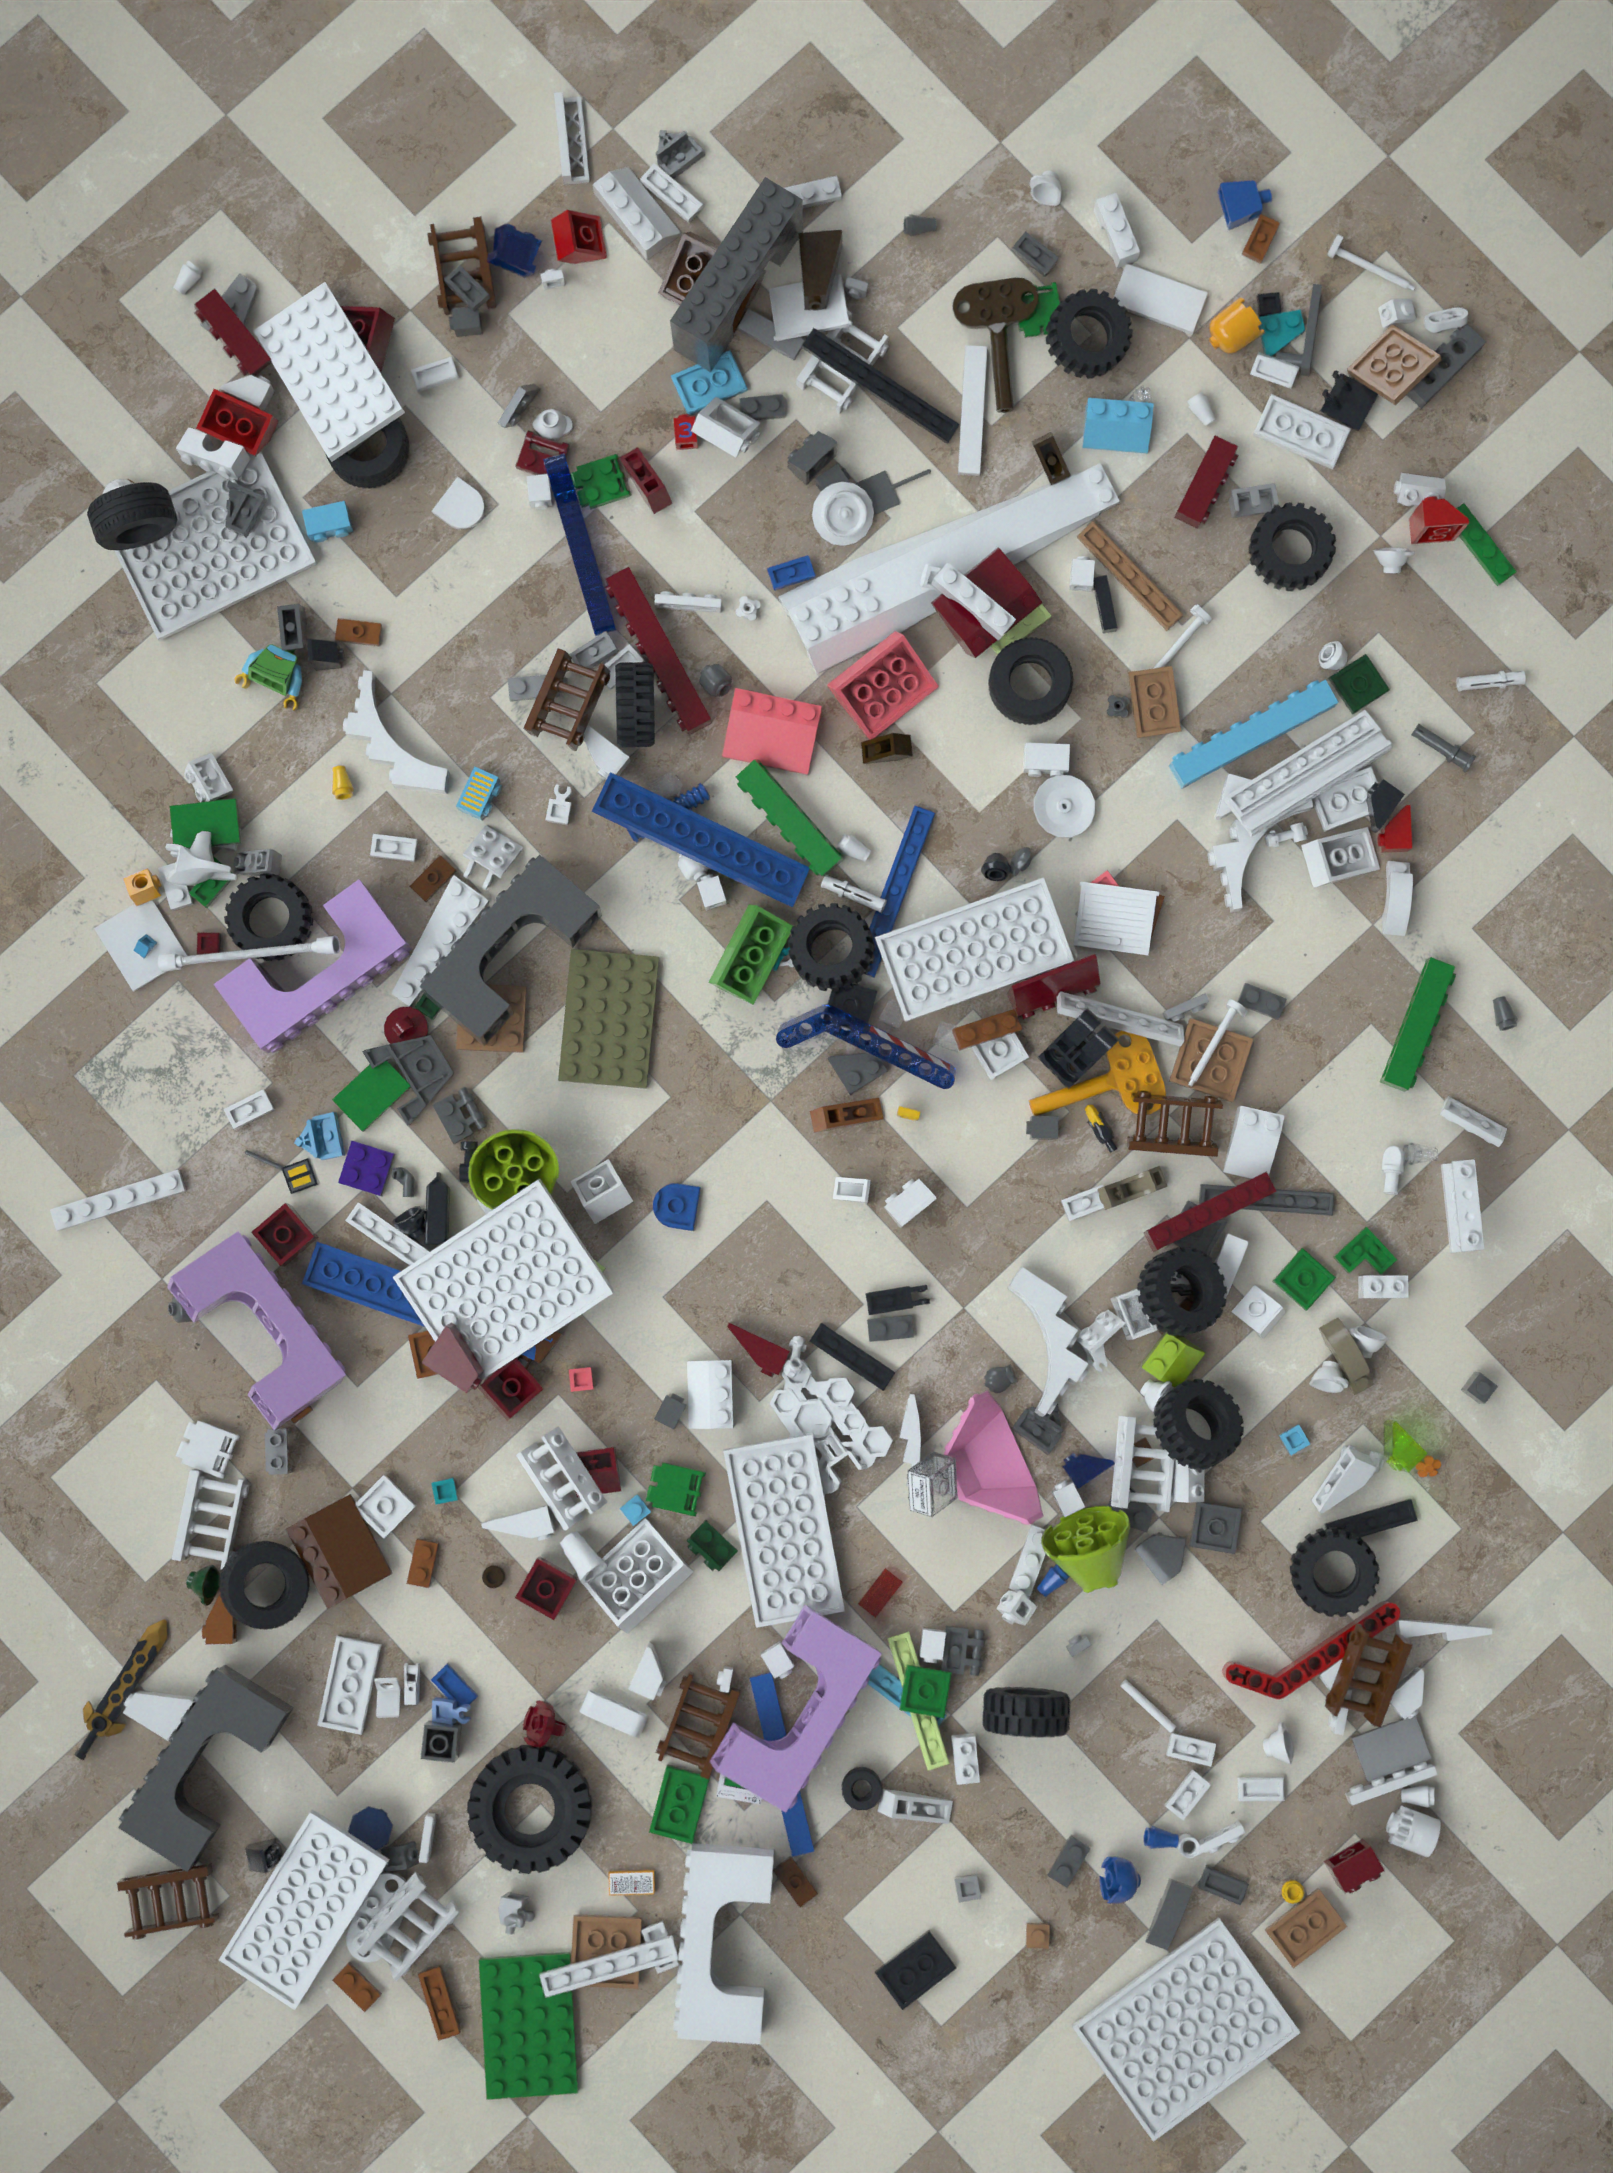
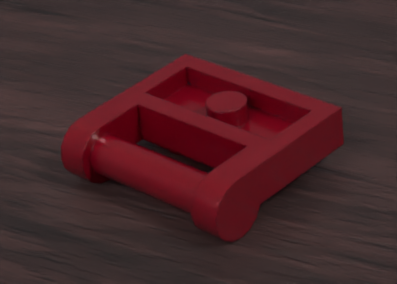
M528 430L515 467L534 475L548 474L551 481L557 482L570 444L565 442L561 444L537 436L535 432ZM532 443L559 452L558 458L530 449Z

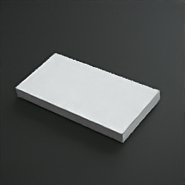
M1126 263L1114 297L1120 300L1118 305L1120 307L1125 306L1127 312L1192 335L1208 293Z
M1271 394L1253 435L1333 470L1351 428Z
M336 1636L317 1726L363 1734L382 1644Z

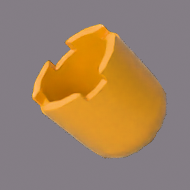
M1238 298L1211 320L1209 332L1212 337L1209 338V341L1215 349L1220 348L1225 353L1233 354L1265 333L1263 329H1259L1258 326L1261 324V321L1251 306L1246 308L1242 304L1245 302L1243 298Z

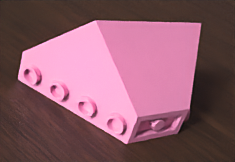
M988 1391L975 1394L968 1401L969 1406L961 1415V1421L953 1430V1437L946 1444L943 1454L955 1459L958 1498L969 1503L971 1506H978L986 1509L988 1512L1001 1514L1005 1518L1021 1521L1022 1524H1033L1036 1520L1044 1517L1038 1489L1003 1410Z

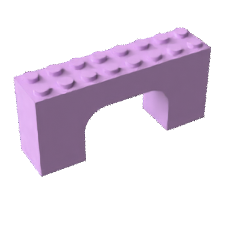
M359 879L323 905L342 931L345 938V948L343 954L336 962L294 991L281 992L275 988L259 964L249 958L214 984L261 1050L267 1053L277 1052L284 1046L282 1043L287 1039L293 1040L302 1033L300 1030L305 1026L311 1027L320 1020L318 1017L325 1012L329 1014L338 1007L336 1005L343 999L344 1001L350 999L356 994L354 991L360 986L363 988L373 982L372 978L378 973L381 975L391 969L390 965L396 960L400 962L409 956L408 952L411 950V947L368 888Z
M238 1231L171 1276L167 1288L183 1306L194 1323L219 1305L229 1301L241 1302L252 1310L282 1353V1365L254 1384L248 1393L252 1402L275 1431L338 1386L346 1376L344 1373L345 1368L339 1360L335 1361L332 1357V1351L328 1344L322 1343L317 1337L319 1334L312 1324L308 1325L305 1321V1314L301 1308L295 1307L290 1301L292 1298L285 1288L281 1289L278 1285V1278L274 1272L268 1271L263 1265L265 1261L259 1253L255 1254L251 1249L250 1240Z
M804 1605L781 1643L788 1651L813 1665L818 1674L817 1687L794 1726L782 1739L766 1741L733 1722L710 1760V1763L717 1772L785 1813L788 1808L791 1809L795 1805L797 1793L800 1788L803 1789L807 1785L809 1773L812 1768L815 1769L821 1761L820 1755L825 1748L827 1749L833 1741L832 1735L836 1729L841 1728L845 1721L844 1715L848 1709H852L857 1701L856 1695L860 1689H864L869 1681L868 1675L872 1669L875 1670L881 1661L880 1655L882 1654L869 1643L807 1605Z

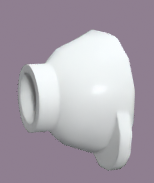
M1045 171L1041 176L1037 175L1031 178L1029 184L1031 187L1030 194L1035 201L1050 206L1060 204L1062 188L1058 175L1055 172Z
M555 409L544 410L532 423L533 428L541 437L552 441L568 434L573 427L571 419Z
M1381 548L1373 550L1379 563L1383 566L1384 573H1401V567L1406 563L1408 556L1415 554V551L1406 548Z
M1357 1326L1349 1330L1365 1358H1371L1373 1353L1378 1351L1388 1340V1337L1368 1327Z
M1325 1361L1322 1367L1313 1375L1309 1384L1321 1391L1338 1393L1347 1388L1349 1382L1343 1379V1375L1340 1372L1341 1367L1338 1363Z
M1149 1379L1143 1385L1140 1393L1145 1397L1147 1406L1155 1412L1158 1402L1174 1387H1172L1170 1381L1164 1383L1161 1381L1154 1382L1152 1379Z
M1280 1722L1278 1730L1272 1733L1269 1738L1263 1740L1264 1751L1267 1757L1274 1756L1277 1760L1292 1764L1294 1757L1292 1739L1285 1724Z

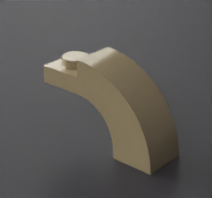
M1158 1166L1097 1190L1099 1199L1105 1210L1168 1186L1162 1170Z
M1336 1318L1319 1327L1325 1345L1336 1358L1346 1380L1349 1382L1351 1392L1356 1395L1373 1386L1374 1383L1369 1374L1370 1369L1356 1342L1341 1320Z

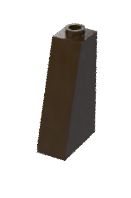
M842 230L798 233L804 309H826L842 250Z

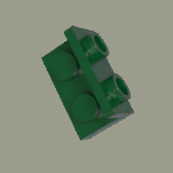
M707 1520L686 1540L689 1543L687 1547L696 1556L700 1553L705 1558L703 1563L712 1571L715 1569L720 1571L738 1552Z

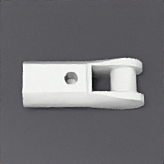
M405 1663L404 1705L420 1704V1663H416V1665ZM408 1674H416V1680H408Z

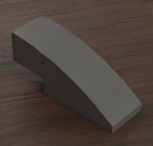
M1169 1878L1163 1897L1160 1898L1145 1941L1146 1943L1168 1950L1193 1889L1191 1886Z

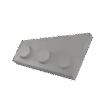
M239 273L221 296L243 324H245L248 313L251 311L258 287ZM206 322L200 323L201 327L208 331L210 329Z

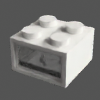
M1137 1289L1110 1298L1117 1316L1125 1322L1122 1330L1126 1340H1133L1158 1330L1156 1325H1152L1148 1321L1149 1316L1143 1314L1141 1310L1143 1308L1142 1302L1139 1303L1138 1301L1140 1291Z

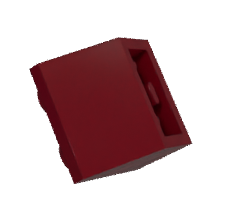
M615 1446L576 1452L602 1494L622 1491Z

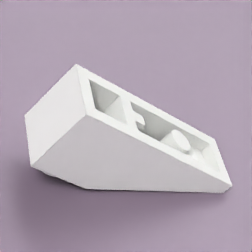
M587 725L584 732V742L597 769H599L597 773L605 780H607L610 772L620 776L631 762L630 757Z
M1347 1447L1312 1498V1502L1320 1513L1326 1512L1365 1486L1369 1478L1373 1476L1377 1468L1368 1455Z
M548 1505L481 1523L482 1528L527 1538L537 1537L538 1541L551 1538L550 1533L555 1532Z
M882 1789L878 1812L891 1818L949 1824L953 1801L904 1791Z

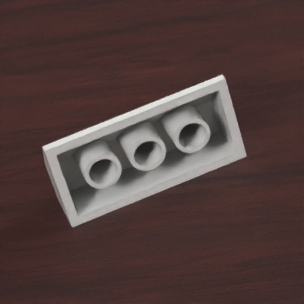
M629 167L610 171L593 184L594 195L646 260L650 259L681 235V232Z

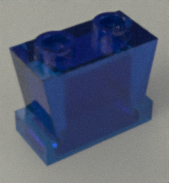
M504 224L495 228L493 252L488 254L487 262L526 278L535 273L536 265L533 262L542 241L535 238V235L532 233L516 230V227L511 224Z

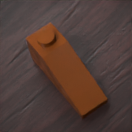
M879 1098L823 1106L810 1111L814 1133L884 1119Z
M220 1594L206 1620V1625L202 1626V1638L205 1639V1644H234L237 1642V1620L225 1608Z

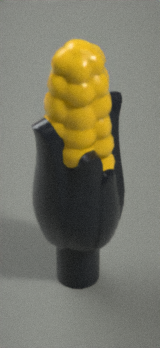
M1092 1104L1085 1107L1086 1115L1089 1119L1087 1123L1091 1126L1097 1140L1101 1144H1105L1110 1153L1117 1150V1147L1112 1140L1114 1139V1133L1104 1119L1102 1112H1098Z

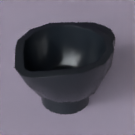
M415 1206L397 1216L392 1223L400 1232L408 1234L411 1239L417 1238L425 1232L424 1214L426 1211L421 1209L420 1206Z

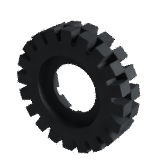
M520 1745L519 1748H510L499 1756L494 1757L479 1773L469 1793L470 1799L467 1802V1813H469L468 1825L470 1832H473L475 1836L474 1842L479 1850L482 1848L486 1852L485 1857L493 1863L495 1861L500 1863L501 1868L512 1871V1869L519 1870L521 1874H530L531 1871H538V1873L549 1871L551 1867L555 1865L557 1867L564 1863L579 1848L589 1828L592 1816V1795L589 1794V1785L586 1778L580 1773L581 1769L574 1761L571 1763L565 1754L560 1751L554 1752L547 1746L532 1747L531 1745ZM524 1784H535L546 1789L551 1795L555 1806L554 1817L549 1826L536 1834L518 1832L509 1824L505 1815V1804L508 1796L515 1788Z

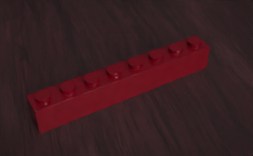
M627 567L606 578L607 586H605V590L610 599L615 598L617 602L615 608L619 616H624L628 624L625 627L631 637L635 635L638 641L635 645L640 655L645 654L648 662L653 664L654 673L659 680L656 684L661 694L665 692L669 700L666 703L672 713L676 711L679 717L676 721L681 731L686 730L687 734L691 735L712 724L705 706L631 569Z

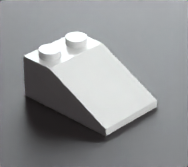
M1368 827L1317 839L1301 845L1313 888L1380 869Z
M1245 1106L1237 1107L1223 1172L1250 1179L1266 1171L1269 1175L1280 1139L1284 1115Z

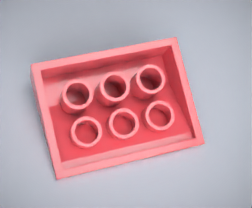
M896 631L827 684L838 702L869 740L878 736L939 687L905 636Z
M735 688L722 757L748 763L756 759L767 767L808 775L822 706Z

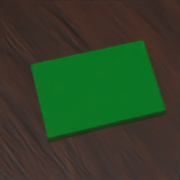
M236 799L169 806L173 844L182 845L190 849L196 839V835L201 831L211 832V847L241 843Z
M385 1061L373 1069L369 1064L332 1100L364 1132L411 1086L388 1061Z
M667 1765L649 1833L693 1844L710 1777L706 1779L701 1777L700 1773Z

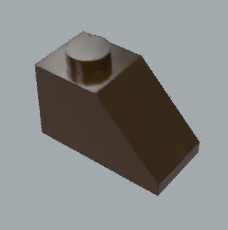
M1052 432L1032 441L1051 485L1071 476Z
M890 733L861 742L863 764L899 761L913 756L911 735Z

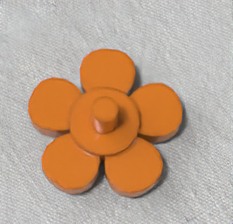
M1425 1456L1424 1462L1417 1461L1415 1467L1420 1477H1426L1428 1474L1430 1477L1438 1474L1437 1469L1441 1467V1462L1438 1459L1434 1460L1432 1456Z

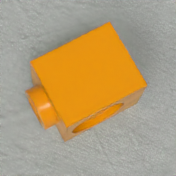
M148 868L123 878L129 897L136 906L161 896L159 891L161 882L156 874L152 875Z

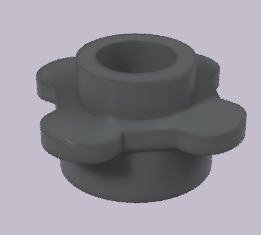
M1115 695L1108 697V716H1121L1125 718L1128 715L1127 704L1129 703V698L1126 696L1122 698L1116 697Z

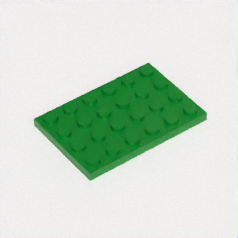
M570 1952L479 1958L486 2100L578 2094L573 1990L545 1997L540 1979V1973L570 1965Z

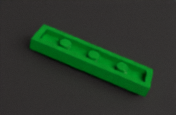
M1463 503L1456 509L1469 519V524L1459 537L1498 587L1517 571L1465 503Z

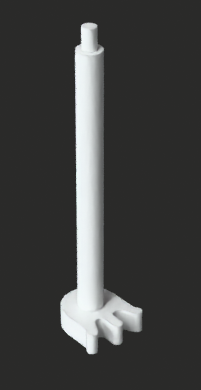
M1337 235L1327 256L1333 258L1336 254L1405 289L1414 290L1415 286L1411 285L1409 281L1340 248L1339 245L1343 236Z
M1194 605L1190 611L1196 617L1194 622L1154 668L1165 667L1202 623L1208 625L1212 620L1209 614L1199 605Z
M1231 999L1228 1000L1226 1006L1229 1011L1192 1073L1188 1084L1190 1087L1199 1079L1235 1014L1239 1013L1243 1017L1247 1014L1248 1011L1240 1003Z

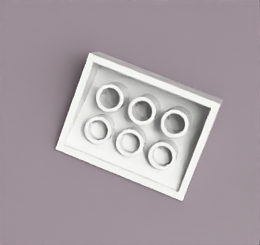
M645 1518L602 1558L607 1563L606 1569L598 1577L583 1585L616 1626L628 1634L694 1571Z

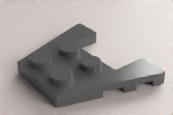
M431 1035L362 1051L372 1069L393 1057L417 1097L397 1108L407 1126L415 1120L454 1074Z

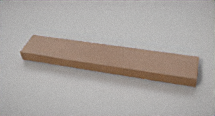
M1094 521L1077 535L1080 542L1166 631L1183 617V614Z

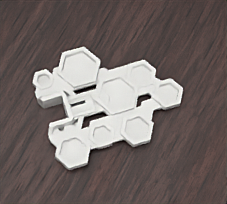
M801 1360L803 1363L802 1371L795 1377L790 1378L786 1376L783 1370L782 1376L785 1379V1387L783 1390H776L770 1405L789 1431V1437L812 1433L814 1444L822 1454L821 1459L817 1457L823 1495L825 1497L826 1494L833 1493L839 1489L842 1482L833 1469V1465L849 1455L858 1470L867 1469L874 1464L876 1457L887 1455L893 1439L884 1426H868L860 1410H857L851 1401L855 1389L846 1377L830 1378L828 1381L816 1382L811 1375L812 1371L804 1360ZM802 1388H807L811 1395H817L818 1398L806 1399L802 1393ZM833 1420L842 1434L850 1435L853 1441L841 1442L831 1428Z

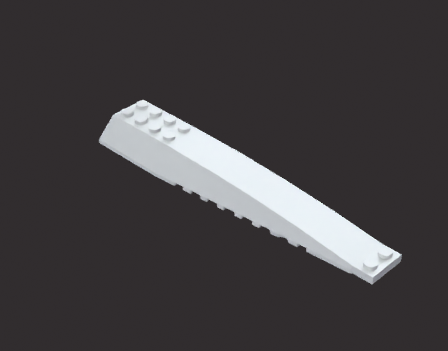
M1099 463L1053 485H1045L854 559L778 596L787 616H790L807 650V656L816 674H819L877 646L894 631L902 633L919 623L920 620L937 612L931 602L942 593L919 586L925 564L942 569L949 562L960 573L965 575L996 548H1000L1015 565L1027 559L1033 553L1049 546L1055 540H1059L1098 517L1099 513L1118 505L1120 501Z

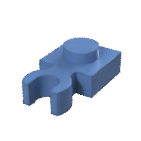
M436 1697L432 1700V1722L453 1725L458 1721L466 1724L471 1720V1717L464 1716L463 1711H469L471 1706L463 1704L457 1707V1700Z

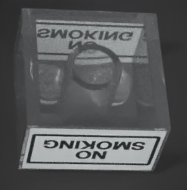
M932 1452L908 1470L910 1511L933 1517L958 1498L956 1458Z

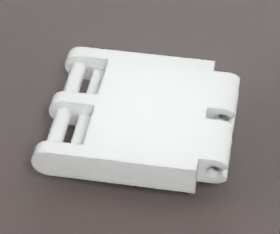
M200 1420L197 1421V1424L189 1422L183 1437L190 1439V1442L181 1441L176 1456L182 1458V1464L224 1479L225 1468L229 1459L231 1460L233 1457L231 1453L236 1440L239 1441L240 1436Z

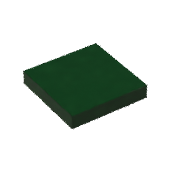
M1367 654L1328 678L1352 715L1390 691Z

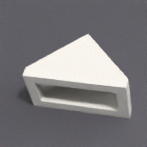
M836 1177L833 1199L867 1204L871 1180Z

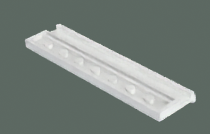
M1364 710L1225 796L1224 802L1250 834L1249 836L1253 837L1389 752L1392 748V743L1390 740H1386L1380 732L1379 726L1367 711Z

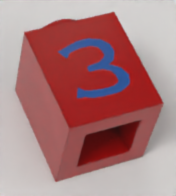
M682 414L678 418H673L676 450L697 449V434L691 431L695 423V416L691 417L689 414Z

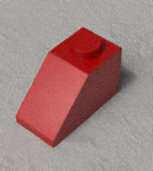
M1405 805L1381 830V833L1378 834L1377 841L1378 846L1381 847V853L1409 852L1412 849L1411 805Z

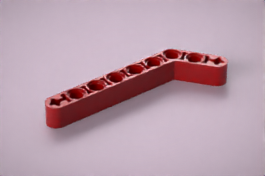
M1389 1601L1378 1603L1274 1675L1233 1661L1227 1662L1223 1666L1222 1674L1227 1681L1234 1685L1274 1699H1283L1344 1657L1349 1644L1346 1641V1635L1354 1631L1356 1624H1360L1365 1628V1622L1368 1619H1373L1374 1627L1371 1630H1367L1370 1633L1369 1637L1373 1638L1399 1619L1400 1609L1396 1604ZM1386 1607L1392 1609V1610L1390 1611V1614H1391L1390 1617L1387 1616V1615H1384V1614L1386 1613V1610H1385ZM1336 1644L1337 1653L1329 1656L1327 1652L1328 1647ZM1312 1657H1318L1319 1664L1316 1668L1309 1667V1660ZM1236 1667L1239 1673L1244 1674V1679L1237 1675H1234L1232 1678L1229 1671L1234 1670ZM1295 1669L1299 1670L1300 1678L1292 1681L1290 1679L1291 1672ZM1253 1675L1260 1676V1683L1257 1686H1251L1250 1678ZM1280 1682L1282 1685L1281 1691L1277 1694L1272 1693V1685Z

